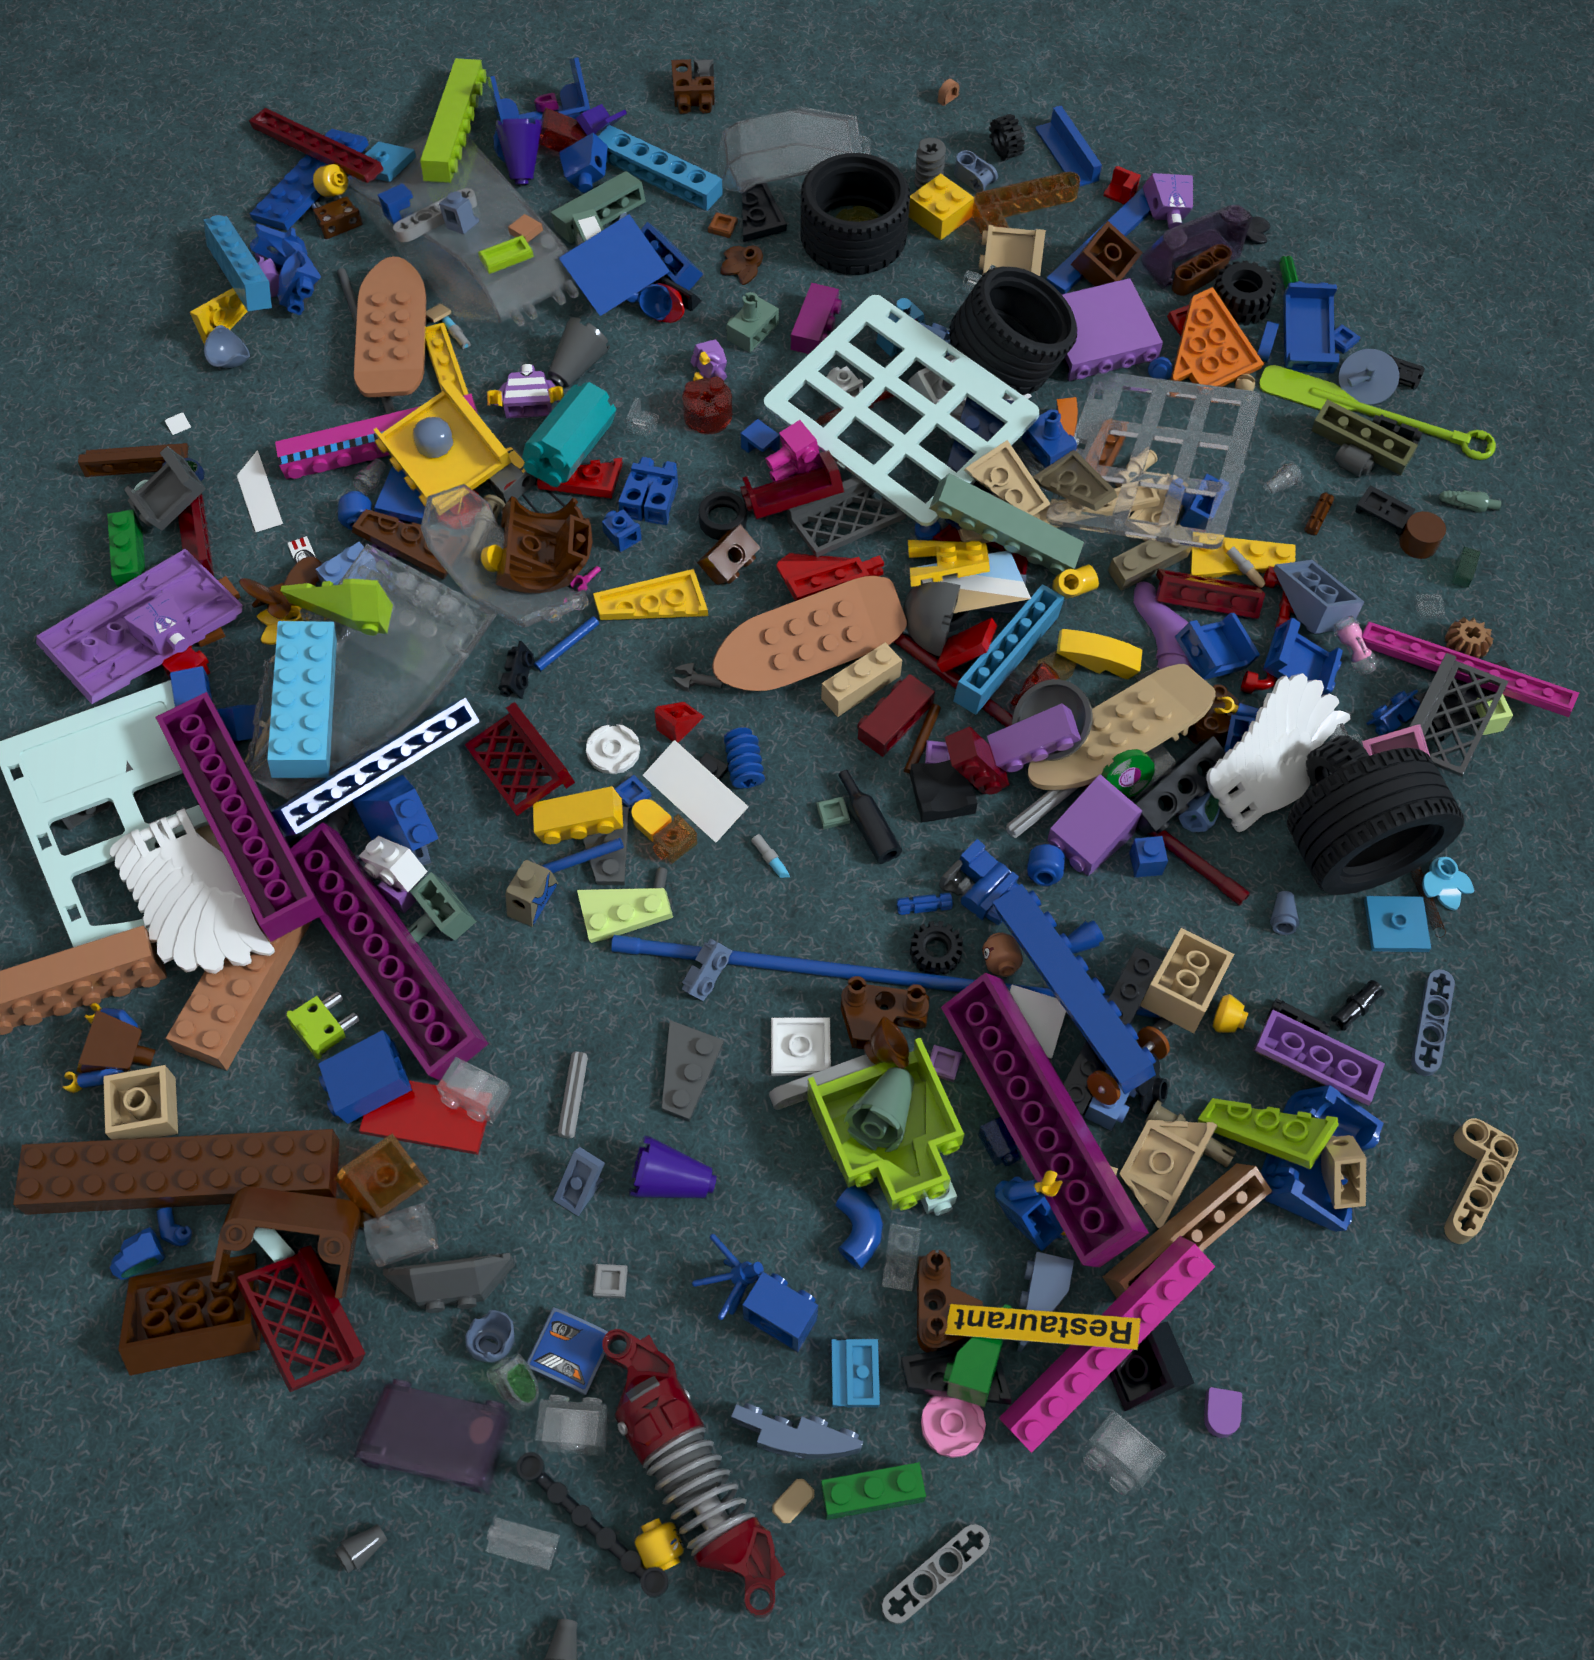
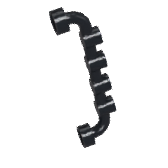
M527 1452L519 1458L517 1472L520 1477L527 1482L535 1481L547 1493L548 1499L552 1504L561 1506L566 1510L577 1527L585 1528L596 1538V1542L602 1550L610 1551L621 1562L625 1572L634 1574L640 1579L641 1588L647 1596L657 1598L667 1591L669 1580L665 1571L659 1567L646 1569L637 1552L629 1551L617 1540V1536L611 1528H604L593 1517L589 1507L576 1502L569 1495L564 1484L555 1482L544 1472V1461L537 1453Z

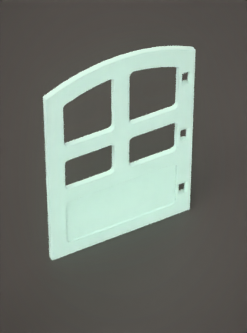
M171 680L0 741L1 770L73 947L139 926H145L143 919L118 924L90 925L72 879L76 875L115 861V858L110 856V848L114 843L136 829L141 831L150 827V823L144 822L133 797L135 791L183 773L155 718L175 707ZM127 761L133 768V770L126 772ZM20 767L24 777L14 781L10 770ZM113 802L125 828L124 833L72 854L61 855L51 832L50 824L102 803ZM200 805L186 810L195 829L209 824ZM177 813L174 814V815L168 816V817H166V818L168 819V818H170V817H172V816H175V815H177ZM183 825L172 829L176 837L186 833ZM48 836L52 846L42 850L38 838ZM155 837L145 841L149 851L156 849L158 842ZM77 907L81 918L72 922L67 910Z

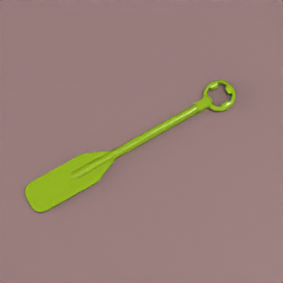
M1278 365L1266 367L1259 382L1260 389L1265 393L1314 409L1321 410L1328 399L1350 411H1356L1375 417V415L1381 416L1382 414L1387 418L1397 421V425L1401 426L1404 423L1414 428H1419L1418 431L1461 445L1464 454L1475 460H1485L1491 457L1496 449L1494 438L1483 430H1472L1468 433L1457 430L1453 432L1358 402L1332 382ZM1471 437H1476L1483 441L1486 440L1489 443L1485 450L1486 453L1481 454L1479 451L1470 450L1468 445Z

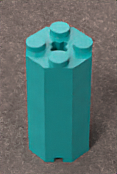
M590 382L583 383L581 386H578V384L573 385L526 442L522 459L525 462L523 465L525 471L552 487H558L561 483H566L613 423L616 407L614 404L610 406L608 393Z

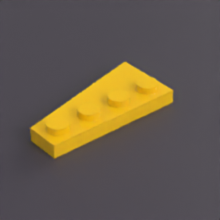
M1193 534L1191 538L1193 547L1191 549L1190 574L1211 578L1232 574L1244 575L1234 561L1226 554L1232 547H1235L1246 560H1249L1254 565L1255 570L1260 573H1265L1268 566L1274 567L1275 564L1295 562V545L1199 534Z
M694 569L593 593L600 620L708 616V609Z

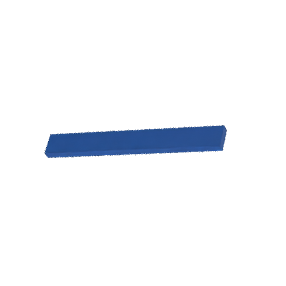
M1143 188L1108 220L1125 237L1151 213ZM1095 233L1046 278V281L1053 285L1062 295L1066 294L1084 277L1070 264Z

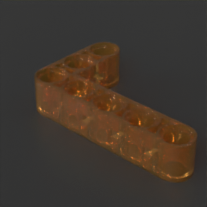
M1064 172L981 191L974 196L972 217L981 235H983V230L988 231V225L1009 228L1005 217L1075 201L1078 196L1080 177L1074 172Z

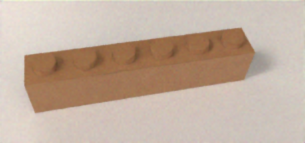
M1235 1164L1106 1273L1103 1279L1115 1297L1118 1298L1179 1236L1195 1243L1201 1251L1205 1250L1272 1192L1271 1188L1256 1166Z

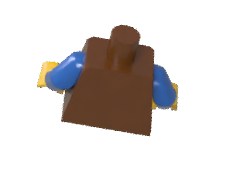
M97 1003L91 1004V1009L96 1011V1013L91 1016L85 1015V1018L91 1023V1027L77 1067V1072L80 1074L76 1075L73 1072H66L64 1077L68 1080L73 1079V1082L69 1086H63V1089L75 1093L82 1088L103 1085V1076L129 1072L132 1062L151 1066L156 1049L138 1045L142 1030L138 1028V1024L125 1010L101 1008Z

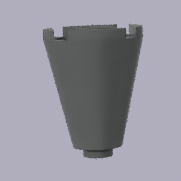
M572 317L566 323L549 368V380L555 386L569 387L605 355L610 346H606L608 340L602 332L590 323L586 326L580 324V318Z

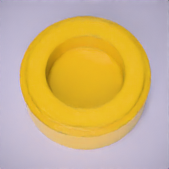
M491 545L485 547L481 552V562L489 572H496L498 564L502 560L503 549L500 546Z

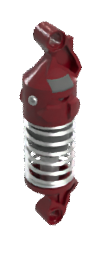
M622 1329L609 1331L602 1342L605 1356L610 1363L628 1370L627 1381L614 1416L618 1422L619 1432L625 1435L643 1468L648 1469L647 1475H655L658 1480L655 1489H663L664 1493L668 1495L664 1498L663 1504L669 1505L674 1502L675 1506L678 1507L672 1513L671 1519L676 1520L691 1510H694L697 1517L683 1525L679 1530L680 1534H686L702 1524L705 1530L704 1533L691 1540L687 1548L693 1549L691 1556H694L695 1564L698 1567L732 1572L742 1576L745 1579L744 1602L747 1611L756 1618L768 1616L775 1606V1582L786 1575L775 1556L771 1532L760 1524L755 1514L750 1512L741 1513L745 1508L746 1499L740 1497L732 1499L736 1495L738 1485L734 1483L724 1484L728 1480L730 1470L724 1468L717 1469L720 1466L722 1456L713 1454L714 1442L704 1439L706 1428H704L701 1418L690 1401L688 1391L683 1389L677 1378L674 1362L664 1353L658 1351L650 1335L639 1340ZM622 1340L627 1344L626 1349L620 1354H613L609 1351L614 1341ZM730 1490L723 1499L719 1500L717 1494ZM738 1505L729 1515L725 1511L727 1508ZM758 1590L766 1592L770 1598L769 1605L762 1610L753 1608L750 1603L751 1595Z

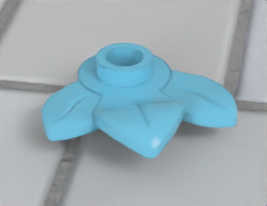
M1449 857L1434 859L1429 866L1430 872L1425 874L1422 880L1426 896H1437L1439 902L1444 907L1453 911L1457 910L1460 905L1461 893L1471 894L1474 892L1470 878L1465 873L1458 871L1456 862Z

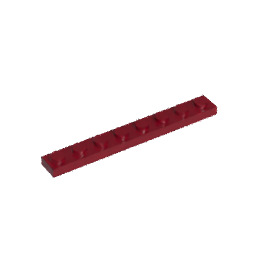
M264 108L249 120L253 129L328 165H339L345 173L365 183L374 180L384 170L381 162L267 108Z

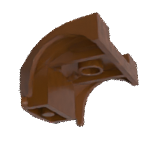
M510 497L502 512L501 527L505 528L502 560L497 567L496 585L525 593L552 592L569 586L587 563L593 543L589 518H584L581 510L576 506L578 503L577 499L572 498L562 509L547 514L529 511L515 497Z

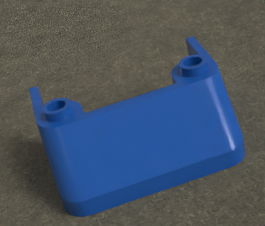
M579 58L569 59L574 83L567 84L561 89V106H558L559 109L553 111H534L519 115L517 105L513 100L508 98L500 99L495 76L487 77L497 119L501 123H503V119H529V123L534 124L535 119L541 120L542 127L539 141L584 131L576 118L581 113L590 110Z

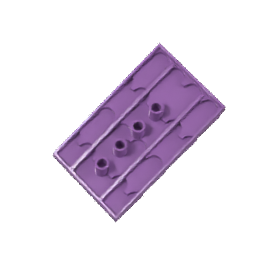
M184 549L36 636V644L44 650L45 654L71 680L76 688L85 695L87 700L93 704L129 685L130 681L161 665L166 658L178 653L172 648L164 654H157L134 638L124 619L128 614L169 591L190 627L192 636L187 640L189 641V646L204 639L206 634L235 620L237 615L242 613L243 605L197 559Z

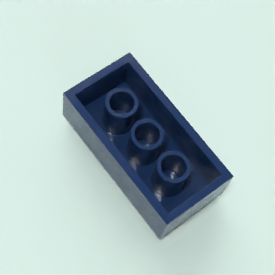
M967 396L960 423L988 442L1005 423ZM1004 399L1010 404L1014 402L1013 400ZM954 439L947 466L957 473L975 454ZM978 481L973 484V486L994 495Z

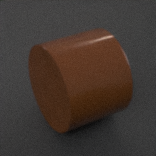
M1426 511L1414 513L1408 519L1399 539L1402 550L1409 556L1417 559L1433 556L1445 536L1446 525L1434 513Z

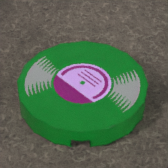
M1132 749L1119 753L1112 758L1114 762L1110 766L1106 765L1101 774L1127 798H1130L1147 787L1153 778L1155 766L1147 753L1145 754L1139 749Z

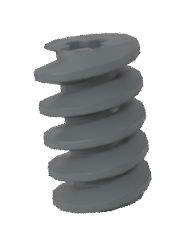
M925 138L919 142L914 184L918 189L939 174L944 175L946 146L940 139Z

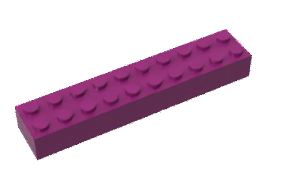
M205 692L156 716L155 718L260 927L270 942L324 915L318 900L208 693Z
M322 822L290 848L324 912V915L319 918L426 1073L443 1082L489 1043L340 834Z
M984 973L941 1008L1034 1178L1041 1182L1047 1171H1055L1057 1173L1055 1181H1062L1061 1187L1055 1196L1051 1197L1045 1194L1044 1196L1082 1265L1100 1268L1149 1234L1003 979Z

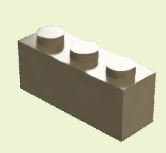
M1179 524L1112 558L1108 572L1122 591L1156 574L1158 568L1166 569L1187 558L1193 544Z

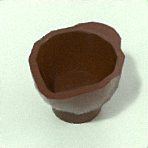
M882 1017L871 1034L870 1041L864 1045L865 1053L873 1064L877 1065L881 1062L887 1064L895 1063L899 1068L904 1069L909 1066V1047L901 1030L887 1017Z

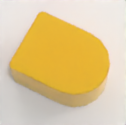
M640 800L632 807L633 824L652 842L672 826L671 816L652 800Z

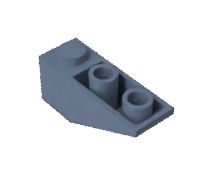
M1036 1252L1033 1261L1027 1260L1024 1279L1029 1280L1028 1291L1021 1292L1018 1309L1054 1312L1069 1291L1074 1260ZM1013 1340L1018 1342V1352H1022L1030 1342Z

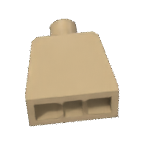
M1331 1136L1321 1152V1171L1334 1209L1366 1206V1156L1353 1136ZM1344 1177L1348 1180V1183L1345 1185L1341 1182Z

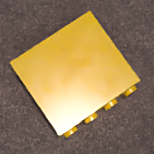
M449 378L440 383L443 389L441 393L386 431L380 433L377 428L373 429L378 438L375 440L378 448L383 454L386 452L390 454L392 458L389 461L396 471L402 470L405 473L406 477H404V480L412 491L417 489L421 494L418 498L427 510L432 508L437 515L512 463L508 451ZM439 417L449 425L452 432L453 446L447 454L439 458H428L418 452L413 439V429L424 418Z

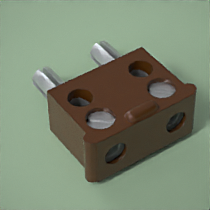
M340 195L333 196L334 201L320 206L318 202H315L316 205L312 204L316 222L320 226L325 239L342 234L363 224L359 209L354 207L347 196L343 198Z

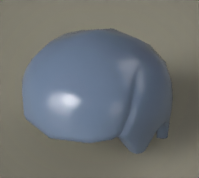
M439 417L424 418L413 429V439L418 452L428 458H439L447 454L453 446L451 429L447 422Z
M489 1310L488 1314L481 1319L475 1318L465 1335L467 1351L475 1360L492 1363L503 1359L514 1345L513 1321L506 1313L497 1310ZM486 1339H493V1340H495L496 1343H497V1345L494 1344V1343H492V1342H490V1341H488V1340H486Z

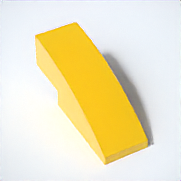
M1061 629L1059 631L1057 654L1098 674L1107 670L1121 678L1130 679L1140 672L1142 649L1095 633Z

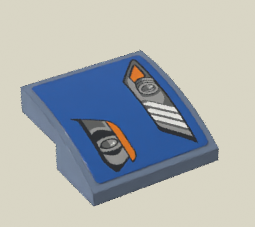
M553 1307L524 1367L546 1379L556 1381L582 1395H586L605 1355L602 1342L608 1331Z

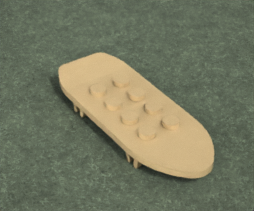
M1185 664L1172 665L1157 670L1092 709L1093 721L1090 733L1084 744L1072 755L1056 761H1031L1028 768L1029 781L1036 788L1043 790H1064L1091 784L1102 774L1106 765L1110 766L1114 762L1112 758L1117 754L1132 749H1139L1146 753L1170 738L1177 741L1179 739L1178 733L1186 736L1188 728L1205 716L1211 708L1216 696L1215 689Z

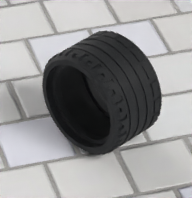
M864 153L840 154L827 158L815 165L808 172V175L805 176L801 189L800 235L802 246L806 249V253L810 255V258L826 269L850 275L872 273L893 263L903 252L907 240L910 188L903 173L890 162ZM862 205L881 212L883 216L869 221L854 222L834 218L825 212L839 206Z
M1008 266L995 267L982 275L952 318L949 326L950 342L954 348L1021 395L1031 394L1043 386L1071 350L1078 335L1073 311L1063 295L1053 285L1033 272Z

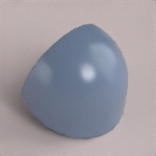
M219 325L215 327L206 339L204 345L205 357L213 366L235 368L242 365L250 357V352L242 340L225 326Z

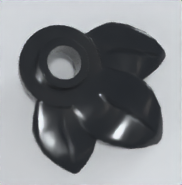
M1239 211L1235 214L1234 219L1229 225V233L1234 238L1244 240L1247 237L1255 243H1267L1268 240L1263 233L1269 230L1270 223L1266 219L1259 216L1252 217L1248 211Z
M1154 1053L1152 1055L1156 1063L1153 1064L1156 1075L1135 1088L1137 1094L1142 1096L1140 1109L1144 1114L1151 1112L1157 1100L1162 1103L1165 1102L1168 1095V1082L1160 1076V1063Z

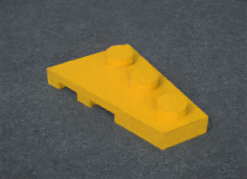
M232 288L190 311V314L205 345L208 335L215 327L222 325L231 330L248 311Z

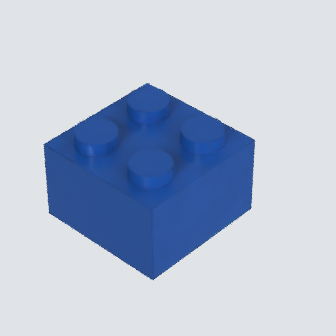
M762 1272L743 1303V1318L745 1321L798 1352L817 1321L818 1305L814 1303L816 1299L806 1291L799 1290L796 1292L787 1286L788 1282L775 1273L769 1276Z

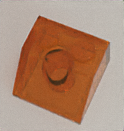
M390 1134L343 1166L335 1178L351 1201L377 1219L384 1216L429 1183L393 1134Z

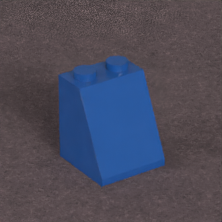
M403 774L364 792L352 800L371 841L380 836L414 851L439 839L415 788Z

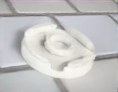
M624 725L602 726L593 731L586 744L588 761L593 768L602 773L618 774L625 772L633 767L639 759L640 745L638 737L631 729Z

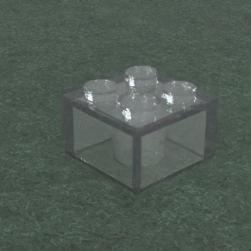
M550 1395L549 1400L540 1399L535 1442L542 1452L607 1457L612 1417L607 1404H602L601 1399L589 1397L582 1398V1402H570L569 1397L563 1395Z
M1114 1410L1111 1411L1080 1450L1085 1456L1083 1458L1085 1464L1097 1473L1102 1470L1111 1478L1109 1484L1124 1496L1126 1493L1130 1496L1135 1495L1167 1456Z

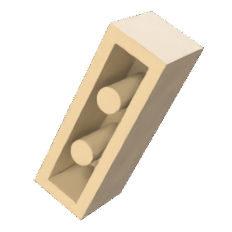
M885 642L822 683L821 699L839 717L901 676L902 659Z

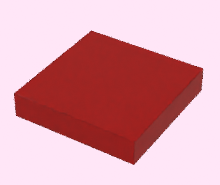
M993 618L985 620L947 639L937 662V666L942 673L987 653L997 628Z

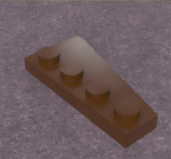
M368 509L364 510L352 526V533L443 580L458 561L469 541V538L462 536L460 539L448 536V532L437 530V532L423 529V525L417 523H402L396 517Z

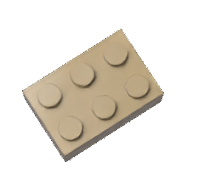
M1181 928L1140 1006L1195 1033L1234 954Z

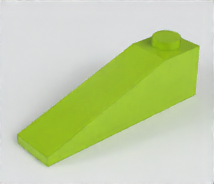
M343 579L341 585H333L331 581L322 582V587H316L309 583L281 586V592L291 604L366 635L375 636L378 633H388L393 604L378 580Z

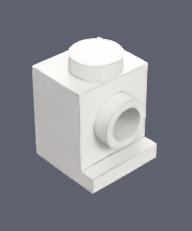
M847 366L842 369L838 367L833 368L826 377L854 398L863 390L862 379L858 380Z

